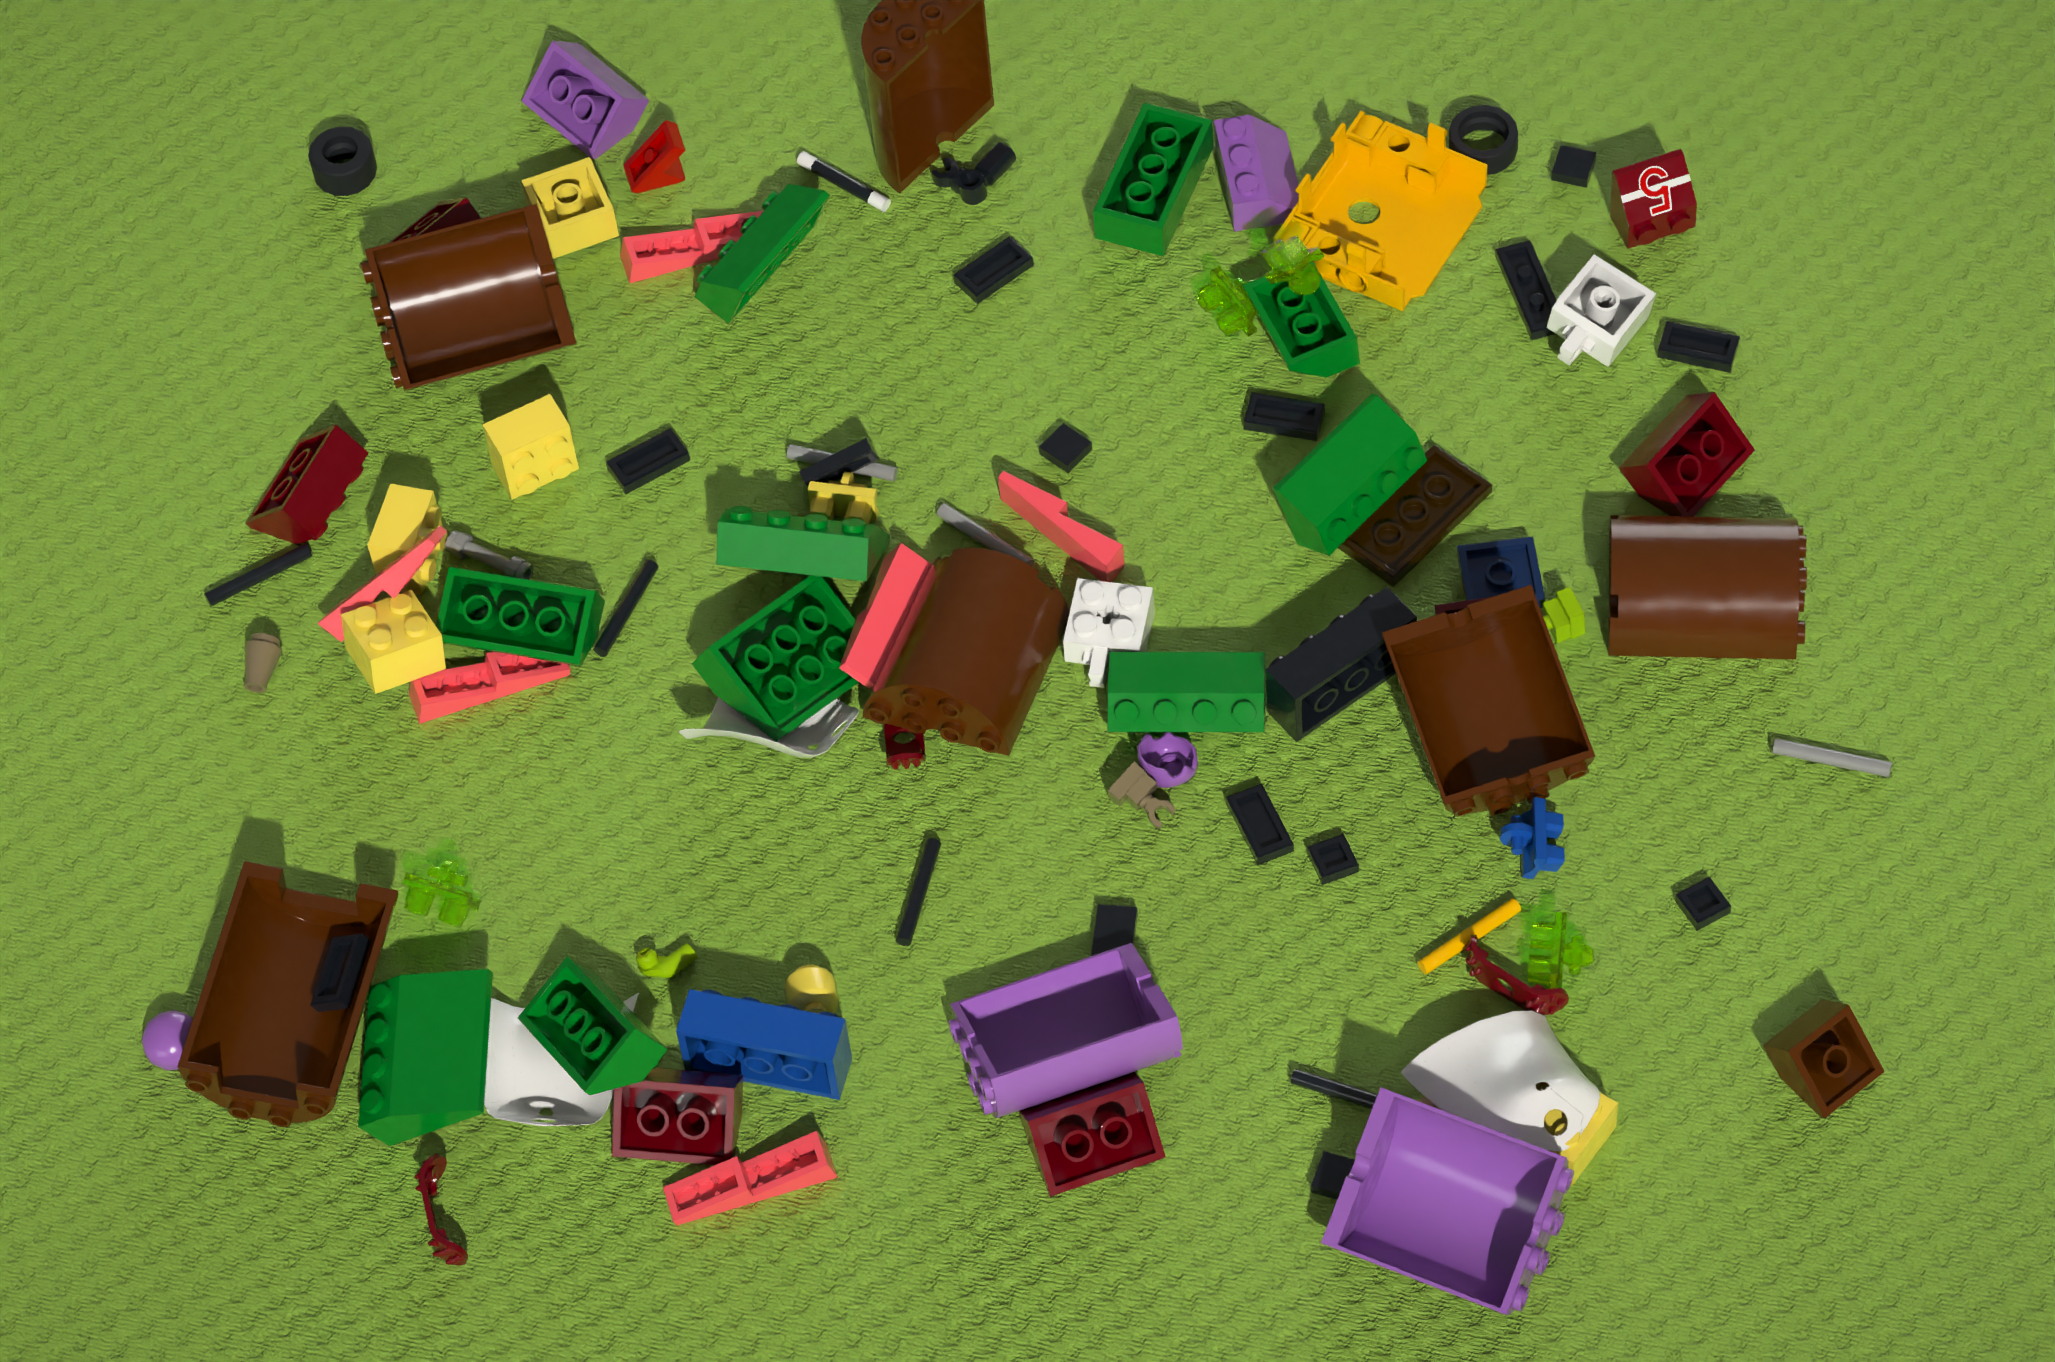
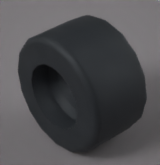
M339 126L331 128L318 135L310 145L308 157L314 179L324 192L334 196H349L367 188L375 178L377 164L370 139L362 131L353 127ZM351 159L342 164H334L338 160Z

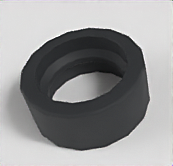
M1489 105L1469 107L1461 111L1452 120L1449 129V149L1487 164V175L1496 174L1506 169L1515 160L1518 150L1517 124L1509 113L1499 107ZM1484 129L1494 131L1505 139L1501 146L1485 151L1472 149L1462 142V138L1466 134Z

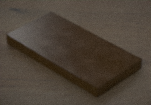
M1433 445L1425 453L1428 461L1338 547V549L1392 587L1402 580L1492 493V484L1436 445Z

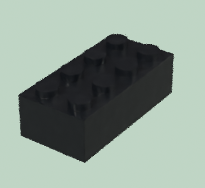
M1388 587L1376 595H1368L1354 610L1346 615L1337 616L1330 623L1329 627L1317 635L1308 636L1300 643L1298 648L1286 656L1277 657L1266 669L1267 712L1298 742L1396 674L1382 637V632L1416 622L1417 616Z

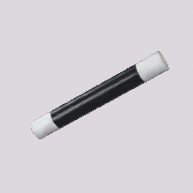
M805 151L799 154L797 164L882 212L889 208L891 204L889 198Z

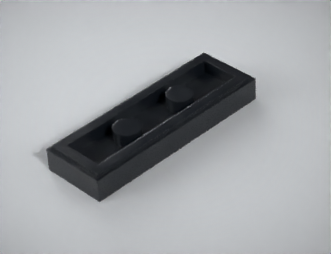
M1528 240L1495 249V258L1530 339L1535 340L1556 334L1546 327L1551 310L1557 300L1531 241Z

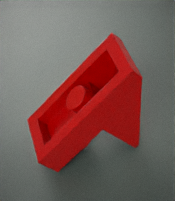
M665 120L623 165L631 192L638 194L685 180L679 157L686 150L676 123Z

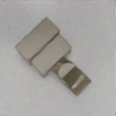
M1133 762L1108 789V797L1119 807L1125 801L1137 811L1142 807L1148 814L1151 825L1156 829H1162V823L1155 817L1157 810L1165 809L1171 815L1175 814V808L1170 802L1158 800L1152 796L1157 790V782L1136 762Z

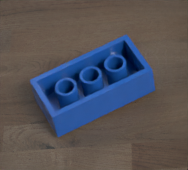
M689 989L676 1029L685 1070L743 1075V1082L840 1100L852 1061L845 1018H840L830 1012H820L818 1014L802 1011L788 1004L781 1006L765 1004L752 997L739 999L723 996L714 990L697 991Z

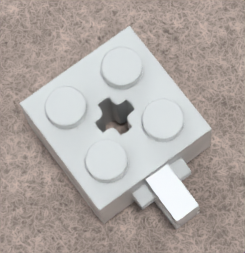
M1594 254L1559 296L1551 310L1546 328L1565 339L1560 347V353L1557 358L1570 366L1580 353L1584 351L1609 367L1648 319L1656 293Z
M1077 578L1063 639L1065 662L1090 665L1088 673L1090 686L1105 688L1109 673L1110 652H1147L1155 615L1153 588Z

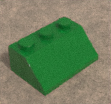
M1311 257L1243 285L1247 297L1289 371L1327 378L1360 364L1357 337Z

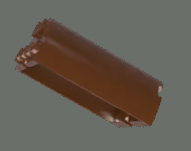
M882 0L872 10L864 24L861 46L877 165L885 181L899 194L940 157L938 145L941 142L952 141L955 143L994 106L984 0Z
M537 204L365 249L367 261L360 263L366 284L372 282L374 284L377 296L370 297L377 326L385 325L386 331L380 332L387 361L395 360L396 366L390 367L396 389L403 387L404 391L577 345Z
M1610 515L1609 656L1796 659L1797 644H1805V621H1798L1799 612H1804V590L1807 588V567H1804L1806 535H1803V526L1798 525L1797 518Z
M959 548L953 550L950 556L942 559L937 557L929 567L864 705L863 718L870 719L879 724L901 727L918 734H925L926 730L935 729L940 731L941 737L948 742L961 743L980 748L985 752H996L1009 756L1065 632L1070 612L1064 597L1056 586L1049 588L1037 578L1039 574L1037 569L1005 553L983 548Z
M1531 585L1469 604L1463 610L1455 613L1446 614L1444 612L1382 632V637L1444 807L1447 811L1452 812L1455 817L1489 811L1491 816L1499 815L1512 809V804L1524 800L1531 804L1534 797L1546 799L1550 796L1549 790L1568 780L1578 779L1589 773L1588 766L1593 762L1595 754Z

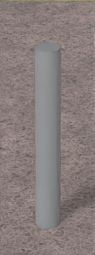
M790 444L787 450L788 459L815 464L835 454ZM873 462L853 473L895 482L898 467Z
M943 503L937 511L938 517L990 550L1008 554L1033 566L1034 560L951 506Z
M1775 738L1772 751L1773 754L1884 777L1890 776L1892 762L1778 738Z

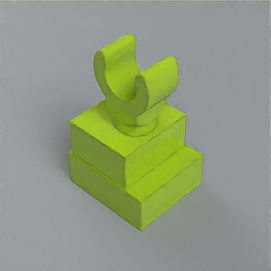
M1571 587L1557 591L1556 598L1543 603V618L1556 643L1586 634L1585 613Z

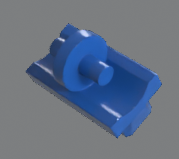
M1534 797L1532 808L1522 813L1521 816H1512L1510 818L1511 823L1503 826L1499 832L1501 843L1511 847L1512 854H1521L1522 878L1534 879L1540 870L1557 872L1565 861L1564 848L1562 846L1547 844V838L1557 840L1561 835L1564 826L1563 814L1546 810V799Z

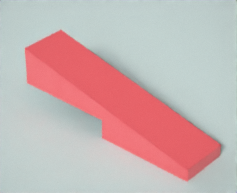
M764 211L695 219L693 229L623 237L620 257L629 284L720 259L718 255L728 241L732 239L737 242L743 235L740 230L752 215L758 218Z
M1002 471L998 477L1000 499L1099 581L1113 582L1125 566L1123 544L1068 518L1066 501Z
M438 526L333 607L318 624L340 642H343L341 614L374 603L383 590L395 598L409 583L447 533V530L442 526Z
M900 543L884 557L867 607L856 618L839 669L868 689L874 686L931 563L903 543Z
M489 652L486 653L484 663L445 669L410 681L409 696L418 722L421 724L569 676L571 669L569 664Z
M815 1131L744 1162L738 1156H735L663 1187L673 1222L676 1225H681L838 1177L827 1143Z

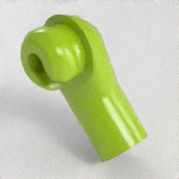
M685 943L669 956L657 955L655 950L644 948L637 953L636 962L639 964V971L645 976L671 978L698 957L693 948L688 943Z

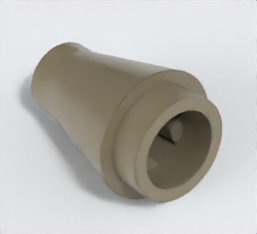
M255 633L245 643V689L256 693L266 692L268 682L282 654L281 642L278 638L269 634Z

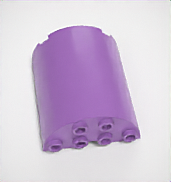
M1132 943L950 1004L954 1019L949 1020L948 1025L955 1044H959L964 1061L969 1062L971 1072L967 1073L971 1090L974 1096H978L984 1115L992 1114L996 1119L1181 1056L1179 1050L1183 1049L1178 1017L1160 987L1154 984L1150 971Z
M1380 1087L1355 1152L1356 1157L1353 1167L1345 1178L1321 1243L1502 1314L1509 1315L1514 1310L1521 1312L1527 1301L1530 1291L1528 1287L1535 1273L1542 1275L1547 1267L1550 1252L1546 1251L1550 1236H1557L1564 1222L1565 1213L1559 1211L1563 1195L1567 1193L1574 1176V1170L1568 1168V1159Z

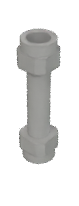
M454 530L446 540L445 550L461 560L468 556L503 572L505 576L530 580L532 576L533 565L527 563L526 560L518 556H513L512 559H509L474 543L473 537L465 532Z

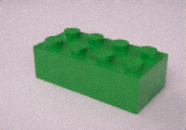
M1143 103L1093 210L1096 239L1160 256L1165 255L1213 150L1212 120Z

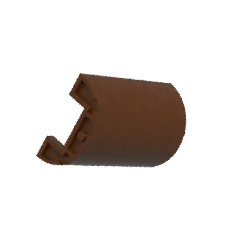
M244 861L177 1066L181 1076L186 1081L185 1086L210 1101L227 1108L229 1114L235 1118L248 1120L253 1117L267 1120L278 1127H289L291 1123L317 1120L330 1113L336 1102L398 899V890L360 883L356 894V902L287 889L283 868ZM363 933L371 942L350 1008L324 1012L316 1011L310 1004L332 937Z

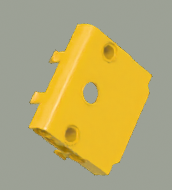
M1360 111L1347 131L1345 123L1342 122L1331 137V141L1334 142V150L1311 182V175L1307 173L1295 189V192L1299 193V201L1274 236V251L1282 261L1289 265L1311 257L1324 280L1403 311L1411 298L1425 295L1482 209L1479 196L1487 186L1488 165L1445 146L1447 135L1445 128L1429 123L1428 138L1388 121L1383 122L1376 116L1365 115L1364 111ZM1369 202L1377 206L1380 210V215L1378 219L1370 224H1359L1351 220L1348 211L1356 203Z

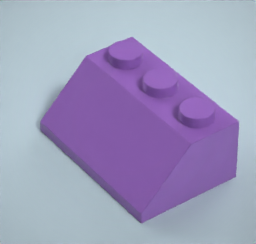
M552 41L521 102L591 159H597L635 129L649 99L581 44Z
M1252 115L1214 120L1215 150L1234 232L1283 224L1299 201V193L1295 192L1298 180L1286 132Z

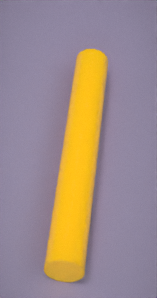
M1511 898L1417 961L1419 969L1427 975L1463 951L1471 939V935H1477V940H1479L1521 911L1520 904L1516 899Z

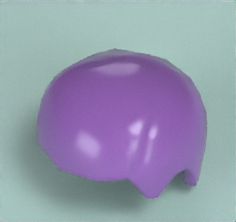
M1166 732L1162 737L1156 739L1152 738L1150 734H1146L1137 745L1139 766L1157 782V787L1159 788L1179 786L1188 782L1196 773L1198 768L1197 750L1186 738L1174 736L1171 732Z
M170 1010L160 1012L148 1021L142 1034V1046L151 1064L166 1071L178 1070L177 1066L193 1020L192 1017L184 1012Z

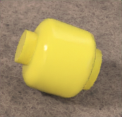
M804 965L791 973L785 981L784 991L788 1005H793L802 1011L818 1014L820 1012L835 1014L838 1010L839 997L836 981L832 973L827 969L816 965Z

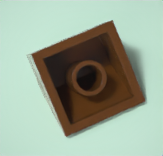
M1822 999L1763 1044L1780 1078L1822 1118H1826L1885 1072L1848 1004Z

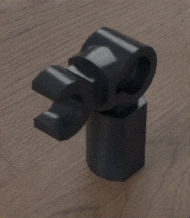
M999 142L975 166V170L959 169L954 159L945 157L943 162L945 170L948 172L940 173L937 170H933L931 172L933 182L939 187H951L952 191L959 194L966 204L976 205L986 199V187L988 185L992 186L1016 162V155L1010 147Z

